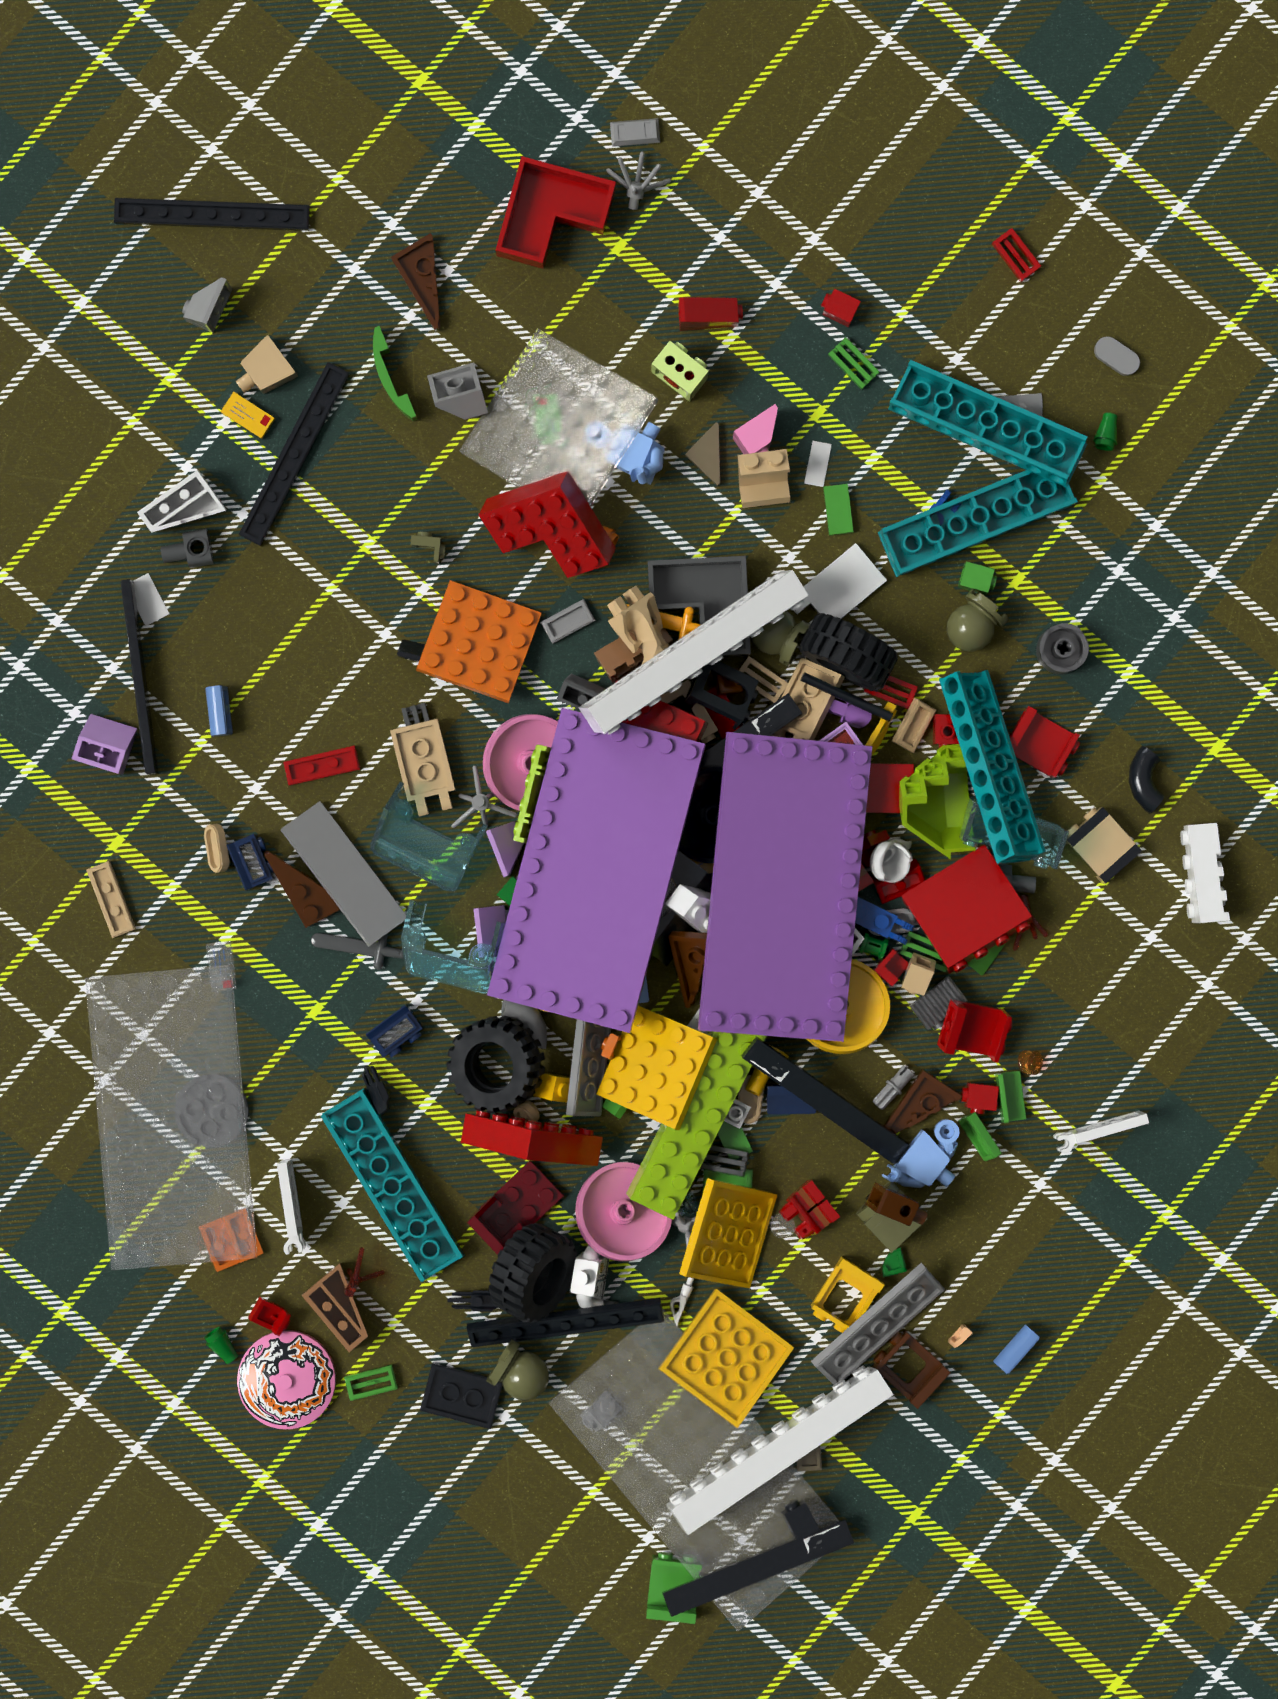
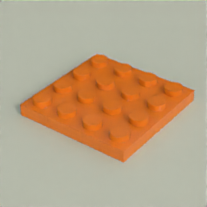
M450 580L416 671L509 704L542 613Z

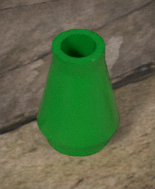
M1103 414L1102 421L1093 439L1097 449L1112 451L1114 446L1117 445L1118 416L1116 414Z
M220 1326L210 1331L204 1337L207 1342L206 1346L224 1360L226 1364L231 1363L238 1357L226 1330H222Z

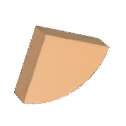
M962 1324L948 1339V1343L956 1348L973 1332L965 1324Z

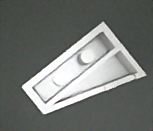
M196 470L137 513L152 533L223 512L227 509L200 471Z
M680 884L665 904L696 931L707 933L711 893Z

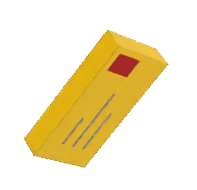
M235 392L232 393L220 411L261 439H263L275 421L274 417Z

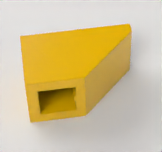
M544 1073L539 1076L542 1079V1083L539 1088L535 1089L536 1093L533 1096L567 1103L570 1077L551 1073Z

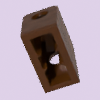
M876 1182L865 1204L876 1213L907 1226H910L912 1221L923 1225L928 1215L926 1210L919 1208L920 1203Z

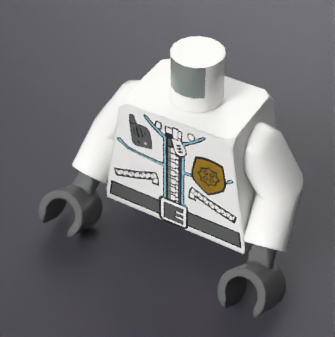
M589 1245L575 1259L570 1292L576 1294L577 1302L581 1308L617 1304L618 1302L609 1300L603 1302L609 1259L598 1254Z

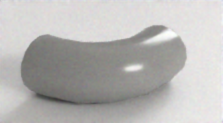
M503 1000L501 1016L511 1017L512 1020L522 1022V1028H530L534 1032L532 1038L534 1040L539 1039L541 1046L538 1048L546 1049L547 1027L541 1012L537 1008Z

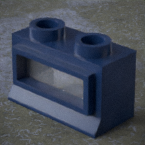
M252 834L226 845L245 890H251L275 879L274 871L264 855V851L267 848L262 837L258 838L256 834Z
M406 1004L366 1033V1036L383 1058L387 1055L392 1058L403 1050L400 1045L408 1040L411 1044L422 1035L420 1030L424 1027Z

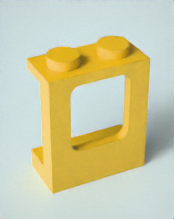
M841 1256L810 1305L815 1310L813 1315L824 1322L829 1319L835 1323L834 1328L843 1333L866 1312L877 1293H880L883 1289L884 1283ZM839 1280L845 1281L862 1292V1298L847 1320L838 1318L823 1307Z

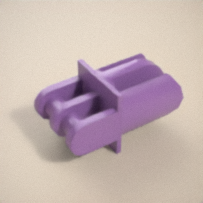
M833 700L828 711L841 717L839 723L847 722L849 726L855 728H863L869 724L872 716L871 713L847 702L845 704L837 700Z

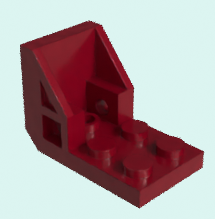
M530 1160L469 1218L467 1223L498 1255L500 1250H503L506 1241L511 1239L517 1230H522V1227L536 1223L564 1195Z

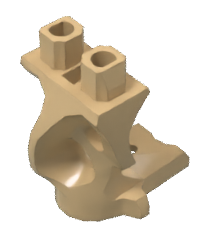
M634 586L623 593L630 606L626 605L621 596L607 605L614 616L608 622L632 653L638 651V647H640L644 655L642 663L644 664L670 645L663 639L660 632L663 625L655 596L651 592L644 596L639 588ZM629 632L636 636V641L632 639Z

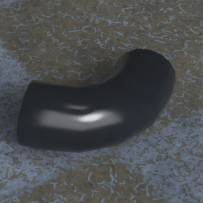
M1141 746L1130 764L1128 782L1134 799L1147 813L1151 814L1165 797L1155 787L1153 782V772L1161 760L1154 752Z

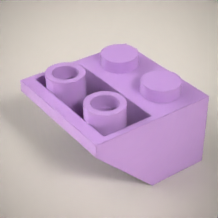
M90 714L78 737L72 760L123 775L138 729Z

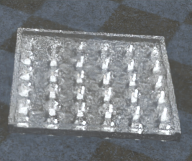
M537 328L487 407L488 413L480 417L459 452L518 488L569 471L591 507L659 400L647 391Z

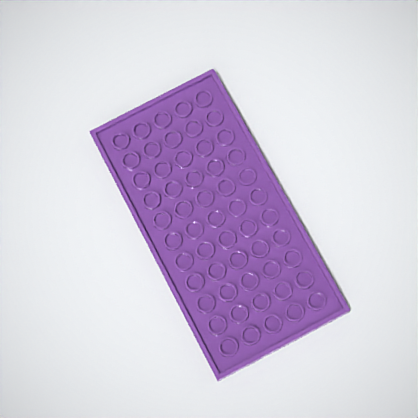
M562 708L487 995L631 1033L706 744L625 723H619L621 727L612 734L595 733L581 712Z
M726 732L698 1030L844 1042L872 746Z

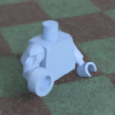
M648 422L642 434L633 429L620 427L612 434L610 428L602 423H596L589 428L586 436L588 443L596 449H612L605 460L617 469L629 474L632 482L638 479L640 484L647 483L651 485L655 474L663 468V454L665 450L663 446L655 441L661 429L653 423Z
M943 1119L935 1125L934 1134L938 1140V1145L921 1129L899 1161L893 1166L891 1164L887 1165V1167L891 1168L890 1174H882V1177L904 1187L922 1188L925 1185L930 1187L935 1179L947 1187L955 1178V1175L945 1167L954 1156L958 1145L956 1142L959 1137V1127L952 1120Z

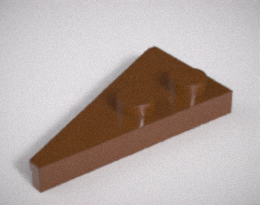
M430 233L393 255L391 259L436 332L441 328L433 236Z
M269 851L264 853L305 928L340 910L321 884L316 883L311 877L286 863L278 855Z
M672 931L668 938L685 1007L690 1008L696 1001L703 978L707 933Z
M922 1069L884 1126L896 1134L907 1127L910 1128L921 1122L930 1114L937 1113L942 1110L941 1108L955 1100H960L962 1094Z

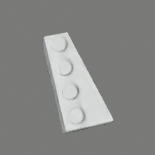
M1217 823L1184 826V831H1181L1180 837L1181 844L1185 845L1186 855H1183L1182 860L1183 868L1188 872V879H1185V892L1190 896V904H1187V916L1192 919V923L1230 921L1229 912H1224L1223 909L1225 901H1227L1226 890L1224 891V887L1220 886V882L1223 881L1224 871L1222 863L1217 862V857H1221Z

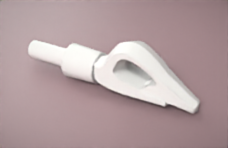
M688 1277L687 1282L683 1283L680 1296L670 1301V1309L675 1326L677 1327L687 1300L694 1288L692 1286L694 1278ZM679 1302V1310L675 1313L674 1303Z

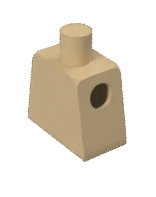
M267 335L241 361L240 364L247 373L239 378L236 383L244 393L257 385L260 391L265 394L295 379L298 375Z

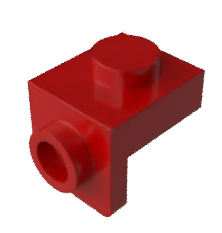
M259 1297L248 1319L280 1336L282 1331L287 1329L291 1315L284 1307Z

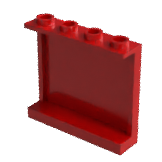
M985 844L901 895L903 903L915 917L946 965L949 973L953 971L957 973L968 966L967 962L974 958L977 960L983 958L989 953L988 949L995 945L997 947L1004 945L1010 940L1009 937L1016 932L1018 934L1025 932L1031 927L1030 924L1033 922L1032 915Z

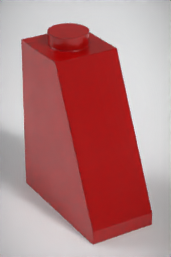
M679 298L680 331L738 327L739 320L743 319L742 305H737V298Z

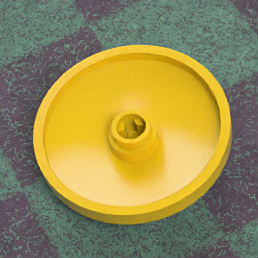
M852 959L844 1042L806 1040L821 1050L835 1054L855 1053L874 1043L882 1034L890 1014L889 994L880 976L866 964Z

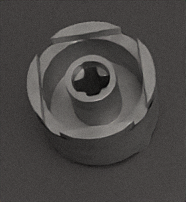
M1068 623L1057 624L1047 629L1038 639L1036 646L1038 662L1047 671L1054 674H1067L1076 670L1085 662L1089 652V644L1083 632L1077 626ZM1063 643L1065 644L1064 648L1068 651L1063 654H1060V650L1057 649V646H1060Z

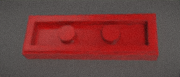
M355 745L283 762L289 786L361 770Z

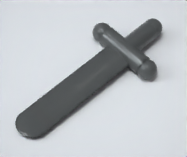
M315 933L311 938L312 945L318 948L374 957L373 966L376 970L382 969L385 956L404 959L407 956V952L404 949L386 947L388 934L370 947L367 946L364 940Z

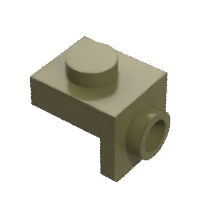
M418 532L417 535H411L410 545L412 548L433 549V562L440 565V559H445L446 545L442 544V539L432 537V533Z

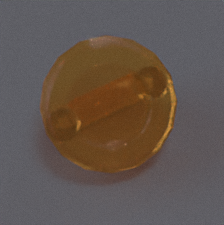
M1024 1050L1020 1052L1018 1066L1022 1073L1037 1075L1041 1071L1043 1059L1038 1051Z

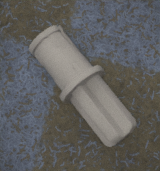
M903 1065L890 1081H886L887 1085L873 1099L874 1104L882 1110L885 1109L897 1094L901 1095V1090L915 1074Z

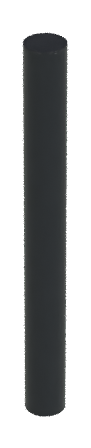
M806 672L801 677L800 681L888 722L893 716L892 712Z

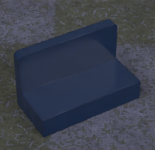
M766 1085L768 1114L816 1113V1109L783 1086Z

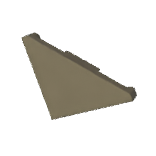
M717 422L685 454L716 486L720 484L719 424Z

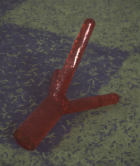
M1028 895L1019 896L1032 915ZM1032 915L1033 922L1030 924V931L1033 938H1038L1035 927L1044 937H1047L1048 933ZM1017 932L1013 945L1014 951L1018 949L1023 933L1018 934Z
M363 1247L359 1249L354 1274L350 1268L347 1269L350 1281L344 1293L348 1297L354 1295L359 1283L385 1274V1271L381 1270L363 1277L359 1276L364 1254Z

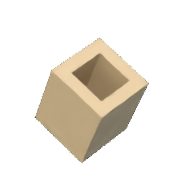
M913 952L904 973L901 988L906 989L911 994L924 996L934 974L936 961Z

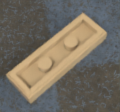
M111 861L87 869L86 871L112 938L136 930Z

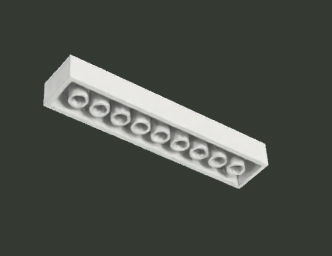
M793 570L780 571L578 708L595 733L612 734L621 727L619 723L626 719L630 721L642 713L640 711L641 708L647 705L651 707L661 701L660 695L668 691L672 693L682 686L681 681L687 678L693 679L701 674L703 666L709 663L710 665L717 663L723 658L722 654L728 650L732 652L744 644L742 642L743 639L749 636L753 638L764 631L762 626L770 622L774 624L784 617L783 612L800 607L804 604L803 599L808 596V593Z
M863 1365L852 1373V1378L847 1381L842 1379L832 1386L833 1391L827 1395L824 1393L818 1395L812 1400L813 1404L806 1409L801 1407L791 1414L792 1419L786 1423L780 1421L771 1428L772 1432L765 1437L763 1434L751 1441L752 1446L745 1451L743 1448L737 1450L730 1456L731 1460L726 1464L721 1462L710 1469L711 1474L704 1479L700 1476L689 1484L691 1486L684 1492L681 1490L670 1496V1502L666 1505L687 1535L691 1534L893 1396L894 1394L879 1371L870 1366L865 1367Z

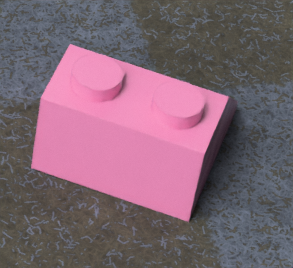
M776 404L734 431L733 440L743 454L769 451L778 410Z

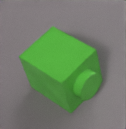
M966 561L963 565L958 588L969 591L974 589L976 593L980 592L986 595L989 590H993L997 579V576L993 575L995 569Z

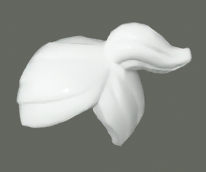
M892 838L878 844L870 857V869L875 878L889 883L901 881L908 874L910 863L913 861L912 855L908 850L911 848L912 842L904 841L900 838Z

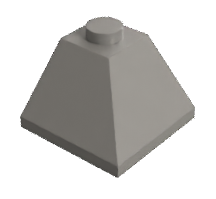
M218 279L193 294L191 300L185 302L182 313L186 322L214 333L232 292V287L227 279Z
M474 362L427 376L435 407L464 420L488 413Z

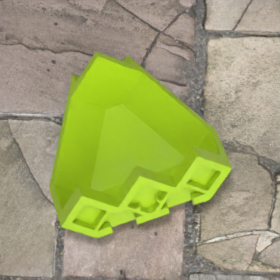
M959 744L942 745L934 757L924 760L915 768V772L910 777L905 776L900 781L899 810L902 826L949 859H951V852L975 851L971 827L967 767Z

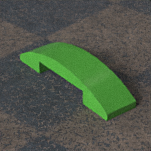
M377 326L374 329L373 354L379 378L395 406L414 422L418 419L408 394L398 397L382 359V356L390 353L380 326Z

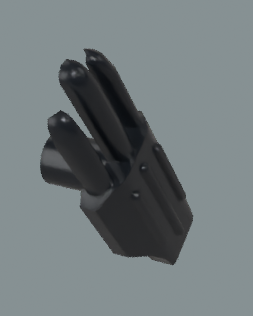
M364 1065L365 1072L362 1073V1077L367 1087L368 1095L374 1109H376L379 1115H383L390 1109V1090L386 1088L384 1082H381L374 1066L370 1067L371 1074L368 1066Z
M489 1290L453 1292L452 1296H471V1298L447 1299L448 1302L471 1303V1305H452L454 1309L492 1312L498 1308L493 1303Z

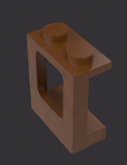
M904 1330L902 1333L897 1332L890 1340L891 1346L886 1351L882 1349L874 1357L873 1361L875 1363L872 1366L918 1409L951 1372L910 1333ZM904 1343L925 1361L923 1369L909 1383L904 1382L886 1365Z

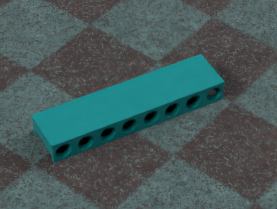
M913 360L909 361L905 374L893 398H891L888 408L892 412L1066 488L1087 446L1088 436Z
M1025 470L882 528L878 535L896 577H899L1071 507L1078 501L1074 497L1069 484L1066 488ZM961 504L955 513L951 511L953 506ZM937 513H941L944 517L942 525L939 523Z
M984 670L977 673H960V671H956L944 678H940L941 688L996 863L1005 864L1030 861L1031 858L1046 851L989 671Z
M363 1088L322 1113V1120L419 1280L423 1282L465 1256L384 1120L374 1109L365 1089Z

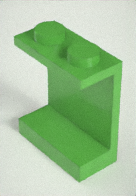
M658 1552V1555H653L646 1619L695 1624L696 1607L671 1617L662 1592L700 1577L702 1562L697 1560V1556L683 1555L682 1558L673 1557L672 1553Z

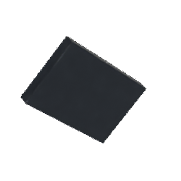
M432 1362L420 1411L491 1429L502 1382H497L493 1386L486 1382L488 1376Z

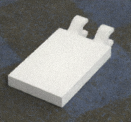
M855 543L803 586L808 596L803 599L804 604L796 608L794 612L798 614L811 604L818 614L825 613L826 615L829 614L842 619L887 580Z
M1135 1111L1069 1130L1065 1133L1058 1132L1053 1137L1058 1141L1065 1140L1063 1146L1057 1147V1151L1066 1154L1072 1150L1076 1143L1079 1144L1149 1123L1146 1113Z
M285 1159L277 1163L287 1235L289 1237L284 1245V1253L287 1255L293 1251L292 1244L297 1245L298 1252L300 1253L306 1248V1242L302 1234L303 1228L292 1159Z

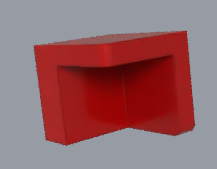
M891 948L873 970L893 987L899 980L898 977L907 969L909 963L894 948Z

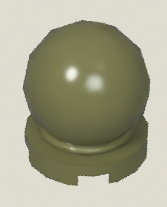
M971 589L965 596L968 604L959 606L951 613L946 627L950 642L956 648L968 652L983 649L993 638L995 626L1003 627L1009 620L1006 614L1000 616L996 612L999 607L980 592L976 596L974 589Z
M788 611L783 612L784 617L774 624L770 622L762 626L764 631L751 638L753 645L761 652L769 655L779 654V662L789 667L796 658L793 656L796 647L800 646L811 624L805 620L796 624L794 617Z
M511 1339L499 1357L495 1369L490 1372L486 1382L493 1386L497 1382H502L504 1390L515 1399L521 1401L535 1399L546 1390L549 1382L546 1362L537 1354L529 1351L520 1352L517 1350L520 1344Z

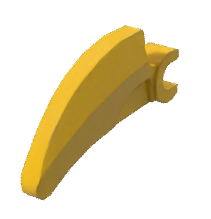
M887 702L884 709L893 713L892 720L897 713V706ZM881 718L865 746H872V755L885 737L890 721L888 722Z

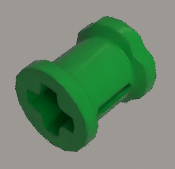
M865 932L864 940L860 944L858 953L863 954L865 952L882 960L889 940L884 939L882 941L870 937L869 933Z

